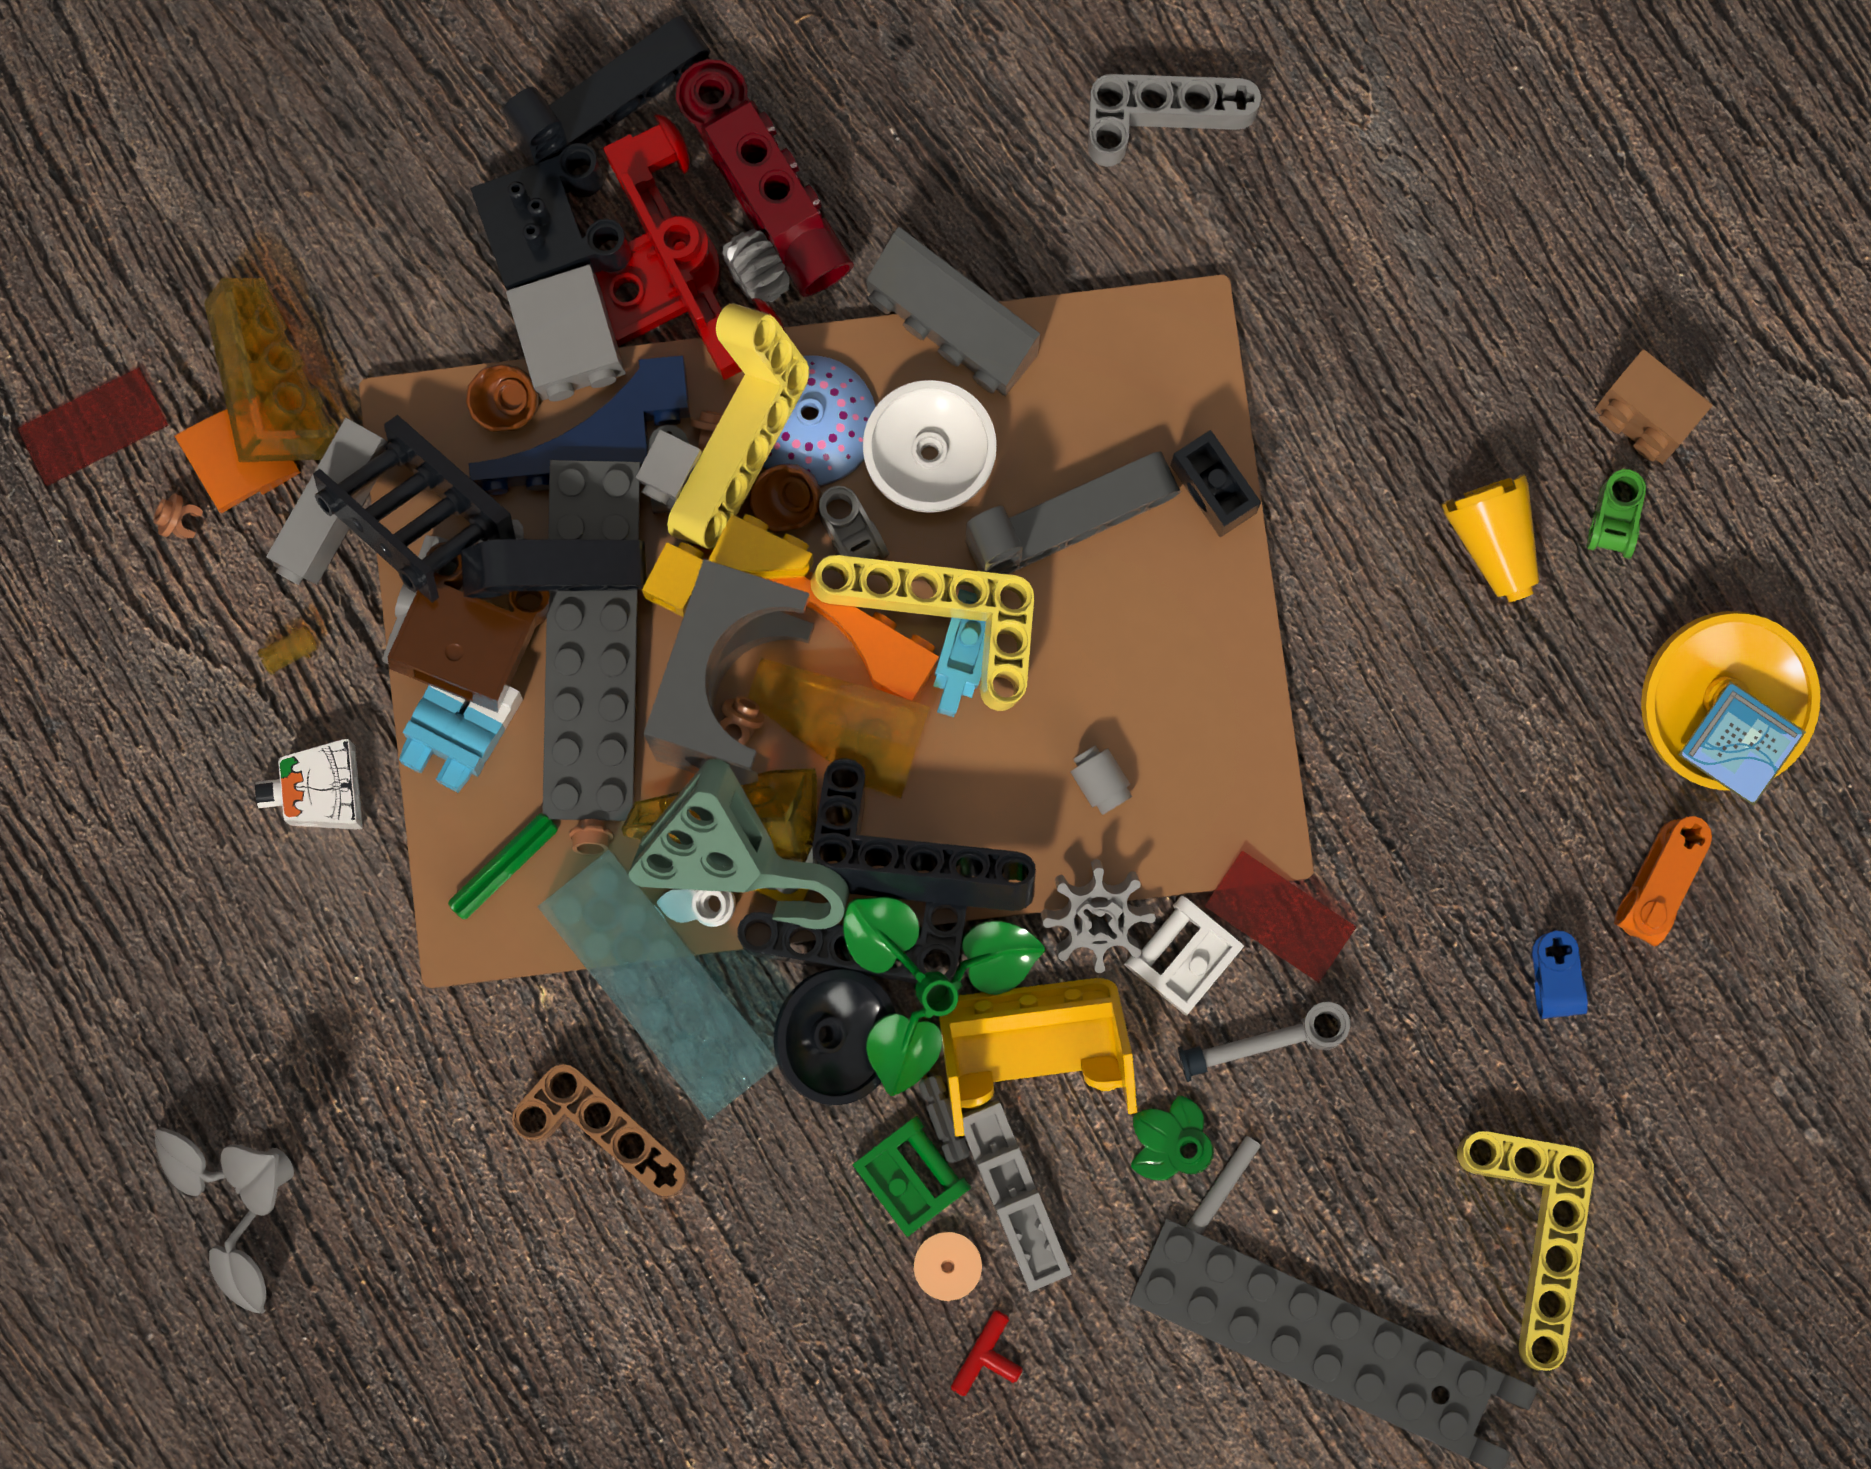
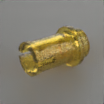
M294 626L291 628L292 633L257 650L259 657L264 658L261 661L270 675L275 674L276 671L304 656L307 659L312 658V652L317 650L318 646L306 626L300 629Z

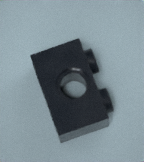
M1211 430L1173 454L1170 464L1171 468L1219 537H1222L1257 514L1261 501Z

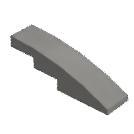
M996 1099L963 1113L965 1139L1029 1292L1072 1275L1000 1101Z

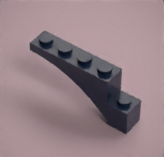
M683 355L640 359L639 369L628 383L607 404L584 422L559 437L532 449L498 459L469 463L470 479L489 495H500L509 492L508 487L526 485V489L530 491L548 490L550 460L640 462L642 466L649 452L647 422L654 421L656 426L677 425L681 423V418H690L686 366Z

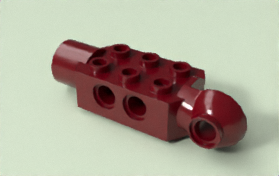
M706 59L694 63L683 72L677 84L676 101L680 112L698 130L710 157L754 229L764 233L767 240L771 241L773 248L785 265L786 272L801 296L809 297L831 287L852 270L854 263L827 219L822 217L819 211L822 205L817 194L810 184L804 187L801 185L796 173L799 171V167L788 148L780 151L774 138L777 134L776 129L766 112L759 113L755 102L750 101L748 98V88L743 75L733 65L722 60ZM711 90L721 92L724 95L722 100L715 104H707L701 98L706 92Z

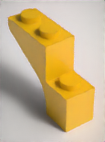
M731 514L708 561L764 579L804 577L809 573L814 563L813 554L807 551L809 548L807 543L789 534H785L783 539L767 532L769 526L766 523L747 514L744 515L743 519ZM666 542L642 589L645 599L684 617L703 562L704 553L683 542H680L678 547Z

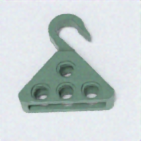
M709 759L702 765L643 836L628 874L629 879L635 885L650 888L743 893L762 888L811 889L822 894L829 902L778 901L772 916V920L793 923L809 929H826L838 924L844 916L850 895L845 880L832 869L820 864L786 860L777 855L772 839L730 766L719 759ZM689 810L696 812L701 820L693 817ZM668 833L675 835L681 844L673 841Z

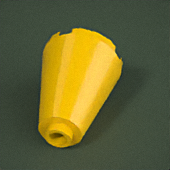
M1525 474L1519 475L1513 481L1510 477L1466 492L1463 499L1454 501L1451 498L1441 503L1445 516L1497 597L1506 595L1508 602H1513L1534 594L1531 586L1539 583L1529 485Z

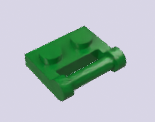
M918 1116L912 1118L852 1164L907 1238L972 1188L964 1177L959 1179L922 1130L925 1125ZM907 1140L946 1190L937 1198L933 1197L897 1149Z

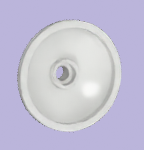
M916 381L895 389L875 407L864 431L863 455L872 481L892 502L913 511L926 513L942 512L964 504L974 497L985 485L992 472L996 458V434L986 409L966 390L943 381ZM926 447H933L937 450L938 455L932 460H927L923 458L921 452Z

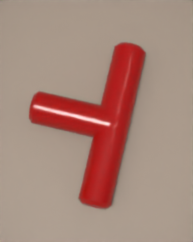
M998 1310L993 1311L951 1384V1390L961 1396H966L983 1366L1012 1383L1017 1382L1023 1371L1022 1367L993 1350L1009 1322L1007 1315Z

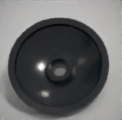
M828 969L807 977L789 993L776 1019L774 1052L783 1077L796 1092L814 1102L826 1105H844L860 1100L880 1085L881 1080L867 1056L866 1040L870 1029L878 1020L888 1014L896 1013L894 1005L885 990L872 978L860 972L848 969ZM825 1026L827 1033L825 1038L820 1041L819 1031Z

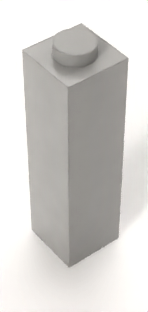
M345 417L315 472L321 469L338 484L386 451L385 446L388 444V441ZM313 475L266 556L279 564L276 573L297 585H300L303 578L316 585L318 584L349 530V527L335 514L328 516L318 505L315 499V494L318 490ZM377 479L351 497L362 506Z

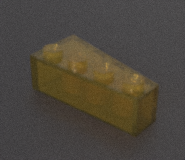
M221 278L204 304L238 461L321 460L335 437L337 430L334 424H328L321 409L324 403L317 389H311L302 370V367L305 365L298 349H292L284 333L287 326L264 279Z

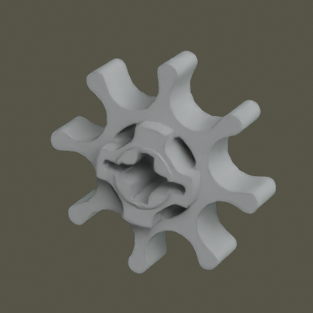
M1094 859L1091 862L1093 878L1085 886H1072L1063 875L1056 876L1057 890L1069 898V902L1063 909L1058 911L1042 910L1041 918L1045 928L1058 925L1064 926L1069 930L1067 938L1056 945L1057 954L1061 961H1066L1075 949L1086 947L1094 952L1092 961L1095 971L1103 973L1105 971L1103 956L1106 950L1112 946L1125 947L1134 958L1141 955L1139 942L1128 936V930L1137 922L1153 923L1156 920L1153 907L1149 904L1134 907L1127 903L1129 895L1141 887L1136 872H1129L1126 879L1118 885H1108L1102 880L1104 875L1102 862L1099 859ZM1089 911L1097 916L1090 918ZM1106 914L1108 922H1106L1103 918L1101 919L1100 917Z

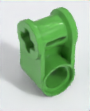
M1631 469L1616 471L1602 484L1596 510L1588 532L1586 549L1595 550L1596 547L1622 552L1624 558L1631 559L1638 540L1639 520L1646 494L1644 479L1637 472ZM1620 482L1630 487L1632 491V500L1630 502H1621L1614 497L1612 492L1614 483Z

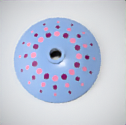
M808 355L803 356L809 366L807 385L763 467L767 470L780 464H798L812 473L818 485L821 486L846 477L864 461V431L868 419L875 409V403L865 382L847 365L828 357ZM807 407H813L819 413L815 419L807 420L801 415L802 411Z

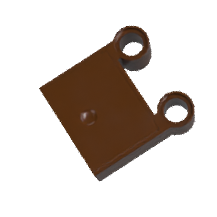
M445 542L437 543L436 545L432 546L427 552L426 556L434 550H436L441 545H443ZM460 554L452 560L458 567L454 573L446 576L440 575L437 572L434 573L439 595L437 600L431 602L419 590L416 592L388 654L389 669L498 713L535 627L543 623L547 618L550 606L549 591L510 592L509 610L479 598H466L463 592L459 591L463 585ZM532 594L541 600V604L535 609L529 610L522 608L517 601L523 595Z

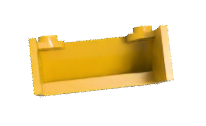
M1091 978L1013 988L1006 993L998 995L985 992L959 995L955 1009L947 1015L939 1016L955 1137L965 1136L961 1108H978L988 1102L994 1095L993 1082L1082 1071L1084 1081L1093 1088L1101 1091H1111L1122 1087L1128 1114L1137 1113L1132 1050L1118 988L1114 982L1108 979Z

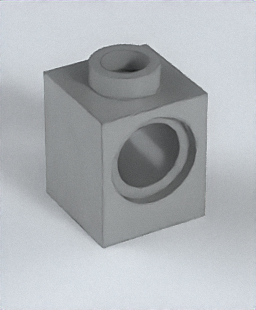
M659 430L636 476V479L645 485L642 493L663 504H666L669 498L676 501L702 451L675 436Z

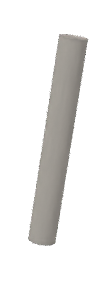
M1247 1135L1245 1136L1185 1226L1186 1228L1201 1235L1203 1234L1261 1147L1258 1142Z

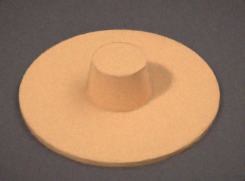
M942 1232L929 1237L919 1247L914 1259V1273L919 1286L931 1297L943 1301H953L968 1295L976 1287L982 1272L981 1256L976 1246L965 1236L953 1232Z

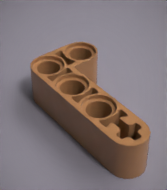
M557 1065L547 1071L513 1112L512 1123L515 1131L523 1138L535 1142L549 1138L569 1117L650 1191L661 1197L677 1196L684 1190L687 1184L688 1174L682 1162L580 1071L570 1065ZM563 1074H571L577 1082L576 1091L569 1098H558L553 1090L556 1078ZM596 1104H605L610 1109V1121L603 1128H591L587 1122L589 1109ZM541 1108L546 1115L545 1126L539 1132H527L523 1125L524 1115L530 1109ZM629 1134L641 1135L645 1144L642 1154L634 1159L625 1158L620 1149L623 1138ZM656 1148L661 1152L659 1156L654 1158L659 1165L666 1169L672 1165L676 1167L673 1176L677 1182L672 1187L664 1184L659 1188L656 1183L660 1177L648 1166L643 1174L638 1171L639 1167L650 1160Z

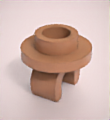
M702 410L700 418L690 419L691 426L701 428L698 448L702 452L723 413Z
M174 493L168 500L162 499L159 502L153 522L158 525V534L168 537L173 532L174 535L182 539L194 538L195 532L183 527L182 517L185 514L199 517L203 511L195 505H183V497Z
M743 696L727 699L721 707L725 717L719 724L725 731H727L730 724L738 725L742 730L739 743L743 745L752 738L754 729L761 728L765 721L764 715L759 711L760 706L755 701Z

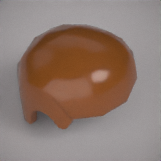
M495 365L479 371L470 382L466 404L472 418L485 429L493 432L519 429L532 420L538 409L539 393L535 391L530 375L518 366Z
M780 464L765 470L755 480L750 489L749 505L754 517L769 526L768 530L773 532L796 530L808 525L819 512L822 491L815 476L798 464Z

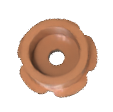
M597 819L581 820L578 822L577 827L569 831V836H571L573 841V851L587 856L607 853L609 850V840H612L614 837L610 829H605V823Z

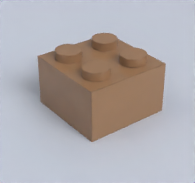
M1643 349L1611 386L1594 410L1600 414V421L1609 430L1617 434L1622 432L1634 441L1633 446L1641 456L1652 462L1657 460L1663 465L1713 404Z

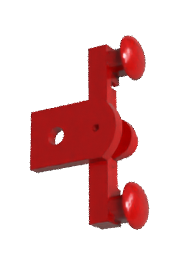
M656 114L655 119L658 125L634 137L629 134L603 147L607 160L646 233L629 241L632 255L630 262L625 268L617 272L600 271L595 274L599 281L618 347L688 312L723 380H726L742 372V370L716 335L717 319L722 311L715 297L721 278L719 256L715 245L707 236L704 228L696 220L686 216H672L656 186L652 173L677 162L683 174H686L690 165L688 148L680 131L667 117ZM624 283L636 284L639 287L637 297L629 302L618 300L615 294L620 285ZM753 298L755 310L772 315L785 331L780 318L773 308L762 299Z

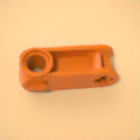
M1690 816L1671 820L1660 829L1629 892L1619 905L1614 918V924L1622 928L1628 935L1638 937L1654 947L1659 945L1668 935L1675 922L1677 911L1712 841L1711 829L1702 818ZM1682 830H1686L1684 836L1680 834ZM1685 839L1689 841L1687 846H1684Z

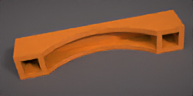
M695 544L693 545V547L704 553L702 560L709 559L713 549L709 550ZM810 571L804 577L767 579L809 593L810 598L807 608L817 612L836 626L850 641L866 666L873 687L912 709L937 667L939 656L933 653L936 649L934 645L915 634L910 639L895 631L897 624L879 612H874L870 616L855 606L828 604L820 601L811 590L810 581L813 573Z

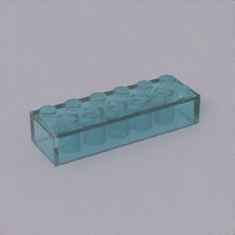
M607 850L537 907L709 1121L778 1065L775 1053L645 890L635 885L629 879V870L613 850Z

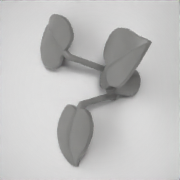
M162 1127L154 1131L155 1145L160 1164L170 1182L177 1189L187 1195L198 1196L205 1190L204 1181L213 1182L226 1178L249 1209L248 1213L226 1240L225 1248L218 1245L211 1248L209 1252V1265L214 1280L230 1300L246 1310L263 1314L266 1311L264 1309L266 1286L262 1272L249 1255L241 1250H236V1242L256 1215L264 1216L273 1210L278 1187L294 1176V1169L290 1159L278 1148H271L267 1152H262L243 1145L231 1144L222 1150V1170L210 1172L205 1170L206 1160L203 1153L191 1140L170 1129Z

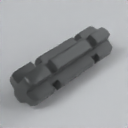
M933 1075L919 1082V1089L923 1100H927L929 1103L926 1108L938 1140H942L944 1146H941L946 1161L948 1163H955L969 1156V1149L965 1139H961L960 1136L955 1137L950 1099L945 1098L946 1088L942 1077Z

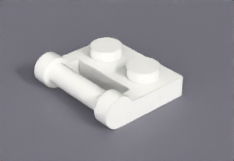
M1181 895L1173 904L1175 910L1141 950V955L1137 958L1130 956L1124 965L1187 1016L1244 945L1190 900ZM1189 921L1199 928L1198 932L1164 973L1160 975L1151 966Z

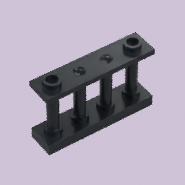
M396 415L384 424L388 444L385 446L386 451L338 484L321 469L313 473L318 490L315 494V499L328 516L335 514L397 570L400 578L412 592L419 590L428 600L434 602L439 598L434 578L436 571L459 556L462 550L473 546L480 540L516 539L511 514L399 415ZM396 465L399 467L405 465L414 473L413 476L366 509L351 497ZM424 489L428 492L433 490L442 498L441 501L394 534L379 522ZM452 514L454 516L461 515L470 523L468 527L422 560L407 547Z

